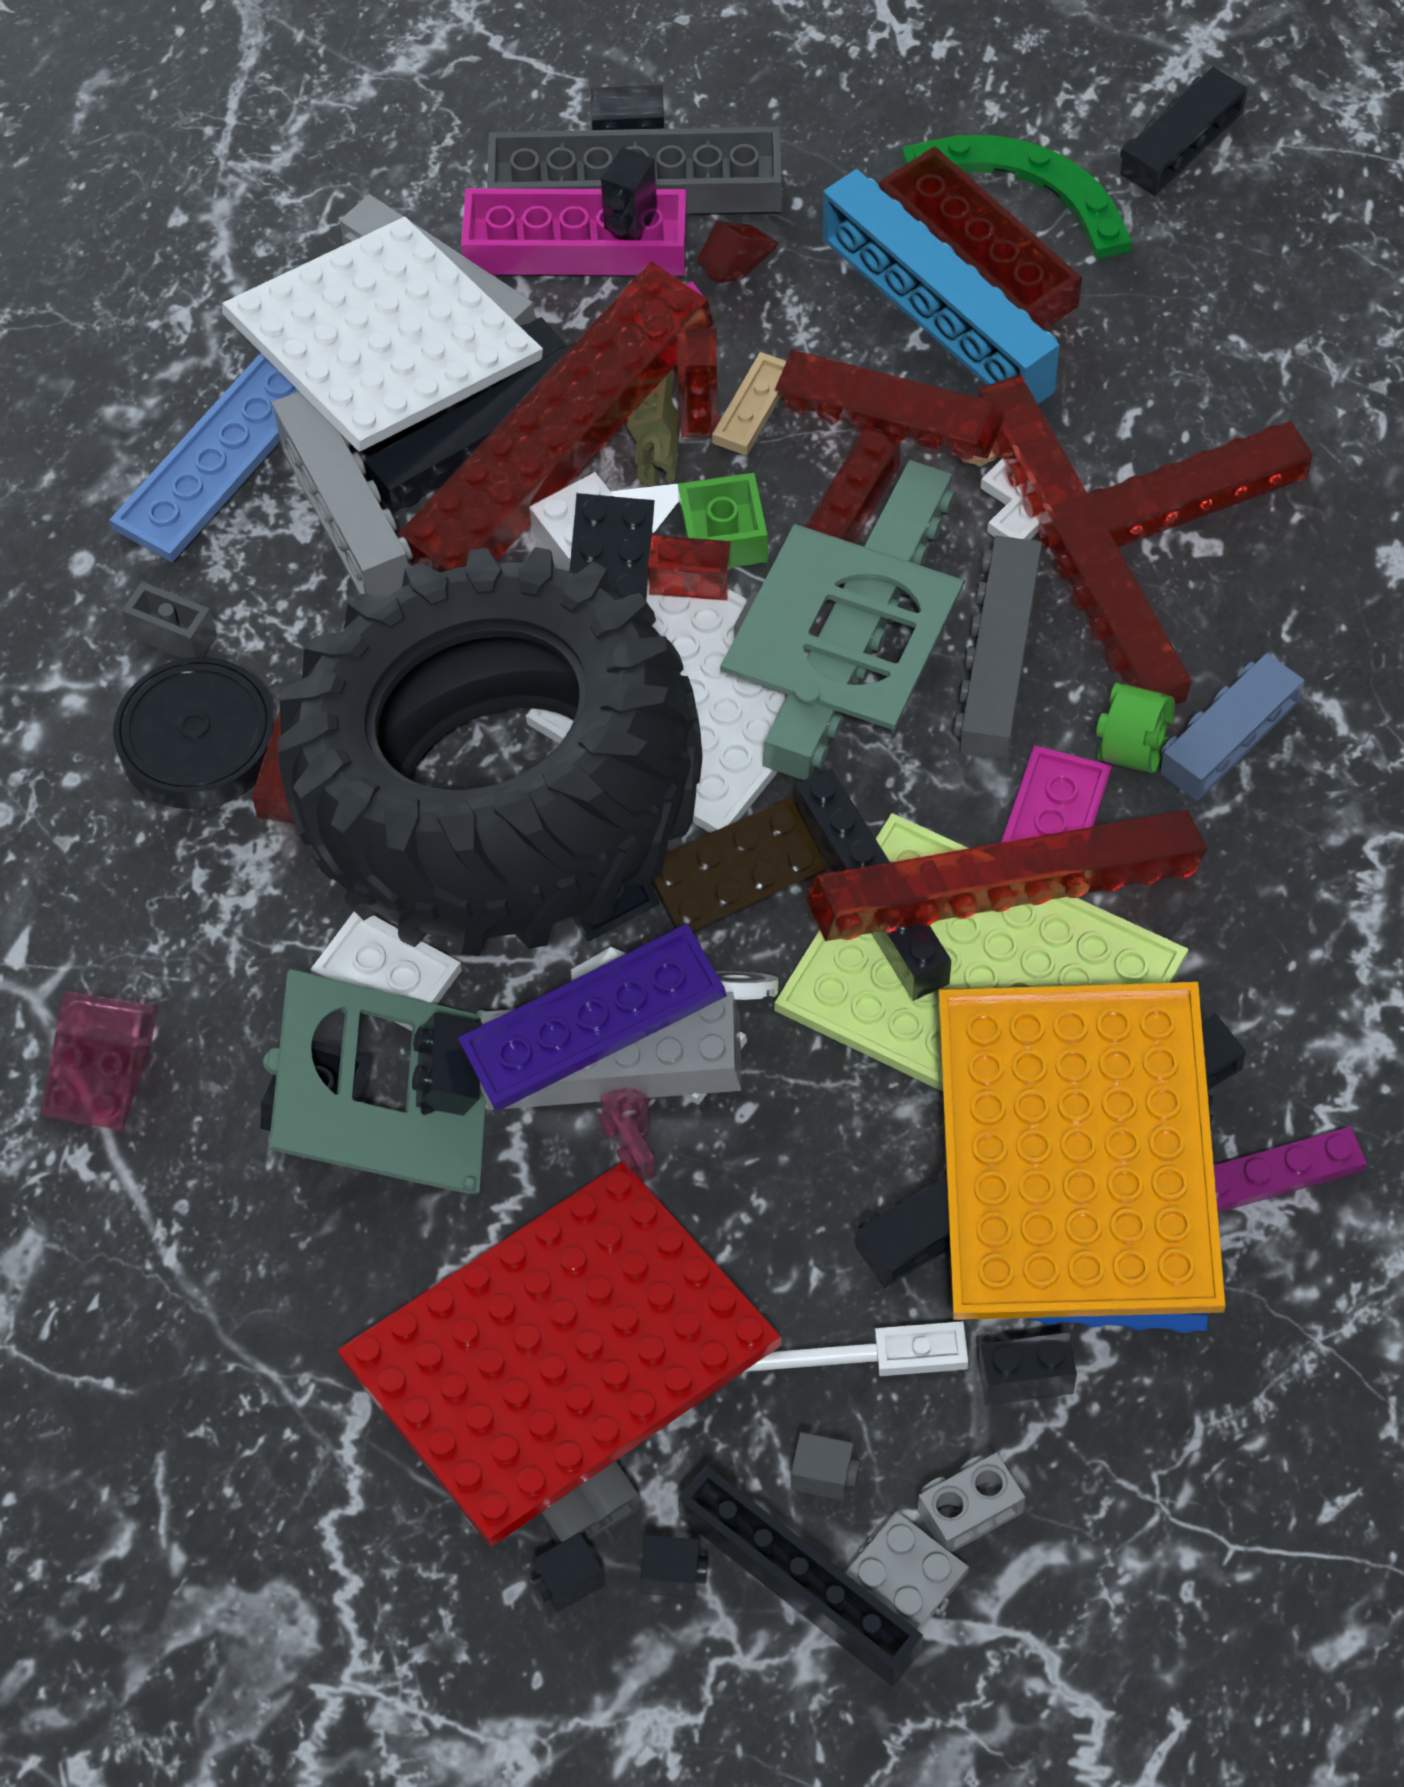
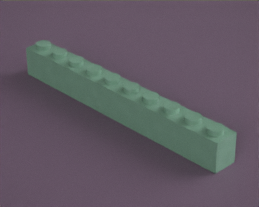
M909 460L865 547L923 566L928 553L927 543L929 539L936 540L942 524V518L940 517L943 512L947 514L950 512L956 492L950 490L952 474ZM877 579L852 580L846 582L843 589L897 607L901 605V601H899L901 595H908L896 585ZM836 602L818 638L872 655L873 651L879 652L884 644L887 623L893 624L895 621ZM811 651L807 658L818 672L829 679L844 684L857 685L859 679L865 681L870 672L868 669ZM788 695L764 741L763 766L801 780L809 779L815 767L821 769L824 765L829 749L827 743L830 738L836 739L843 723L842 713L818 704L804 703L796 700L794 696Z

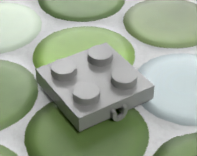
M896 1512L873 1540L870 1538L867 1546L864 1549H860L859 1557L845 1574L920 1632L934 1614L939 1616L943 1613L950 1601L948 1597L968 1574L969 1567L899 1512Z

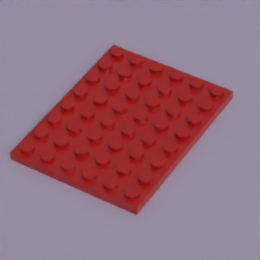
M623 1161L337 1351L343 1364L487 1544L492 1547L782 1346L781 1336Z

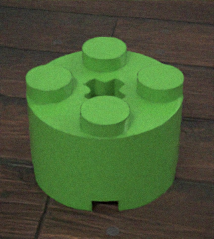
M1116 682L1110 696L1111 708L1109 714L1102 713L1097 725L1096 735L1103 738L1098 751V760L1152 774V772H1156L1163 759L1161 751L1170 738L1165 736L1167 723L1173 724L1174 697Z

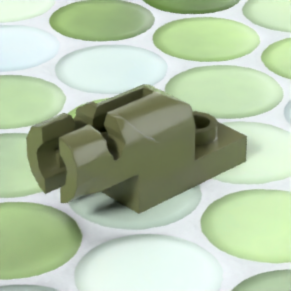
M669 363L635 371L633 375L627 428L637 442L635 452L637 477L642 484L648 487L657 486L659 473L654 465L661 467L666 472L665 480L668 484L674 482L676 476L681 420L679 412L671 401L674 372Z

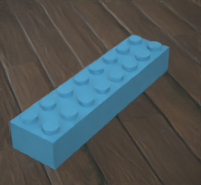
M855 169L823 191V241L1014 410L1021 408L1023 414H1025L1055 393L1060 344L1050 332H1045L1034 323L1026 311L1018 309L1012 304L998 287H993L980 276V273L974 266L967 265L955 254L950 245L942 243L923 222L914 219L905 211L899 201L892 200L880 189L875 180L867 178L858 169Z

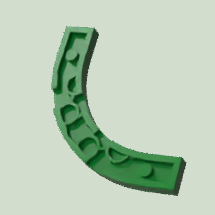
M957 135L902 147L901 157L911 183L958 173H994L995 169L1015 172L1016 178L1030 182L1042 189L1048 186L1060 195V201L1073 213L1080 223L1095 259L1131 252L1132 241L1120 213L1105 189L1079 165L1048 148L1019 139L994 135Z

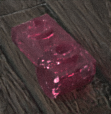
M624 1088L601 1096L602 1114L598 1115V1120L606 1137L609 1139L614 1136L620 1146L616 1150L620 1162L624 1161L627 1172L633 1171L643 1183L656 1177L654 1157L642 1138L650 1128L649 1104L646 1095L636 1088ZM626 1111L640 1113L634 1118H624L621 1116Z

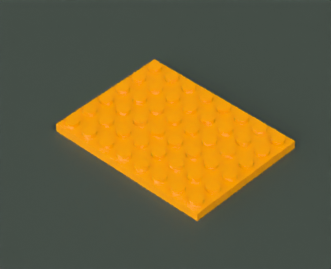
M1198 982L939 990L953 1320L1224 1313L1225 1295Z

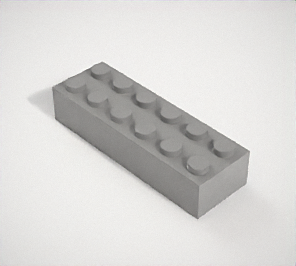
M299 391L271 402L281 449L359 595L370 594L387 597L402 588L404 571L406 568L412 567L408 561L412 559V553L404 537L397 538L394 532L397 528L388 508L382 510L380 507L381 497L374 481L367 482L363 475L366 474L359 454L357 452L351 454L348 448L350 447V442Z
M726 992V997L504 1109L693 1095L694 1093L742 1091L740 1013L734 993ZM514 1009L481 1012L482 1025ZM480 1083L481 1092L486 1100L489 1109L494 1110L487 1094L485 1093Z

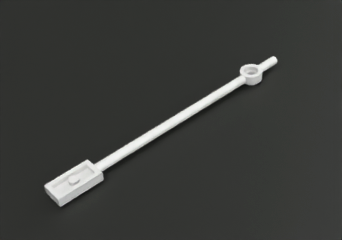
M961 1321L875 1328V1344L775 1351L744 1372L878 1361L879 1376L968 1369V1355L964 1323Z

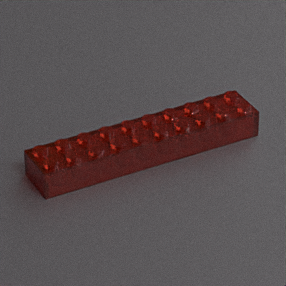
M650 261L398 533L399 538L404 537L412 553V559L419 564H425L439 573L466 567L470 549L488 548L497 561L531 524L529 507L562 490L714 325L708 299Z

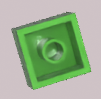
M755 473L678 484L679 513L689 564L692 569L698 572H706L768 562V535Z

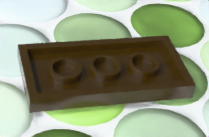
M788 797L666 853L662 873L652 882V885L674 929L688 923L692 932L695 933L823 874L828 868L793 799Z

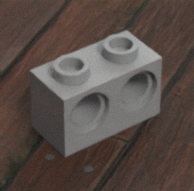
M997 1452L985 1459L982 1455L974 1457L960 1468V1473L947 1480L944 1477L936 1478L921 1490L922 1494L918 1497L917 1511L936 1542L950 1553L1023 1513L1026 1497ZM983 1483H991L1000 1492L994 1496H985L977 1490V1487ZM950 1504L956 1506L961 1513L957 1517L947 1518L938 1512V1508Z

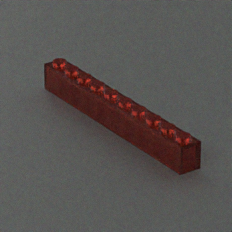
M1019 374L979 388L977 403L973 407L976 422L980 427H985L990 436L989 440L993 453L996 457L1001 456L1005 463L1006 474L1010 484L1013 487L1018 486L1022 492V502L1027 515L1037 518L1040 538L1045 547L1052 549L1061 577L1069 580L1073 588V597L1079 609L1086 611L1090 619V628L1093 636L1097 641L1101 640L1104 644L1111 669L1115 673L1119 672L1124 683L1127 685L1174 697L1175 705L1185 702L1192 680L1022 375Z
M1188 810L817 875L807 902L825 941L836 939L851 940L863 934L879 931L889 933L906 926L917 924L927 926L944 919L955 917L965 919L982 912L993 910L995 912H1002L1011 907L1025 904L1040 905L1052 899L1063 897L1077 898L1085 893L1101 890L1110 892L1123 886L1139 883L1148 885L1157 880L1171 877L1185 878L1196 872L1208 847Z

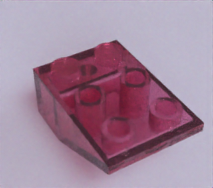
M63 990L40 1116L124 1130L150 1051L158 1006Z

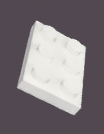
M355 912L352 913L311 968L313 975L433 1004L439 1003L462 971L461 962L422 941L416 947L400 941L398 928L374 915L363 921ZM396 1022L397 1024L412 1031V1027L410 1025Z

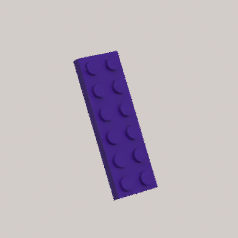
M687 923L458 1037L495 1112H498L726 997L727 994Z

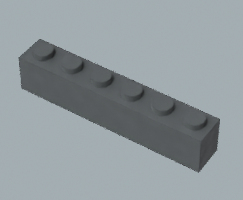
M995 535L993 551L985 550L982 573L989 574L988 581L979 583L977 605L983 606L982 615L974 614L971 637L978 639L976 647H968L965 670L972 671L971 679H963L960 703H966L965 713L957 712L954 736L961 737L960 753L1008 759L1040 566L1042 541Z

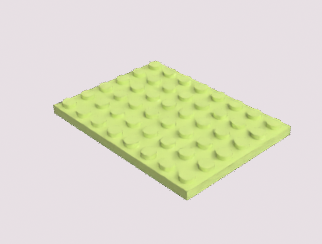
M891 813L876 840L952 960L950 984L912 1001L848 895L843 891L775 1001L774 1011L943 1091L939 990L1173 983L1187 958L1188 948Z

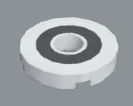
M715 971L725 991L733 992L735 999H763V997H767V993L772 997L778 994V977L755 972Z

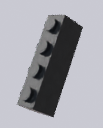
M1215 67L1209 69L1202 77H1196L1183 95L1173 98L1167 109L1158 118H1152L1142 133L1135 139L1131 138L1125 143L1120 154L1122 158L1120 175L1155 196L1244 112L1247 87Z

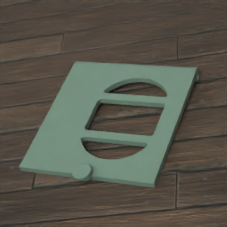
M794 524L720 666V671L792 695L801 702L811 705L818 704L895 730L957 598L963 595L962 589L965 580ZM857 579L886 581L909 594L916 603L920 613H915L837 586ZM830 599L914 627L915 630L900 661L892 663L810 635L826 600ZM808 649L888 677L881 681L864 685L840 683L818 672L807 659L804 650Z
M290 969L287 972L280 1046L279 1048L271 1049L263 1058L264 1068L269 1073L276 1075L269 1150L461 1193L478 1194L480 1191L486 1100L480 1089V1099L464 1116L436 1110L423 1115L421 1108L416 1107V1090L412 1089V1076L418 1065V1052L414 1051L413 1042L418 1027H422L434 1013L481 1022V1012L486 1011L479 1010L474 1014ZM337 1011H343L345 1017L337 1095H335L323 1083L315 1069L311 1044L318 1024L328 1015ZM360 1013L408 1024L412 1027L406 1112L365 1104L352 1099Z

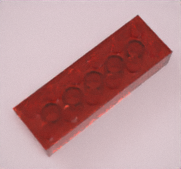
M932 147L879 181V187L892 200L899 201L907 213L917 221L923 222L929 231L942 243L950 245L959 258L967 265L974 266L982 278L993 287H998L1018 309L1026 311L1032 321L1042 330H1045L1079 307L1082 277L937 147Z

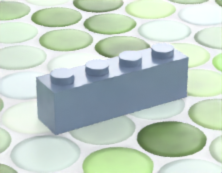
M1268 653L1257 663L1253 661L1248 663L1240 673L1238 681L1231 688L1228 686L1222 688L1216 695L1213 705L1205 713L1203 711L1196 713L1190 720L1187 730L1179 738L1173 736L1164 745L1161 751L1163 759L1160 774L1198 802L1300 702L1305 680Z

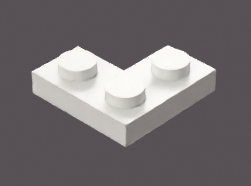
M1004 456L981 480V489L1006 505L988 522L987 532L994 537L997 535L1031 540L1065 505L1066 495L1007 456Z

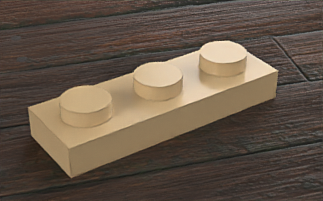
M760 352L712 434L713 444L747 456L793 377L794 364Z

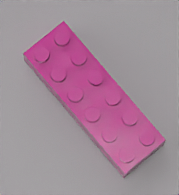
M466 188L461 239L462 255L492 275L685 276L688 219L686 189H656L657 210L639 239L635 240L604 229L601 189Z

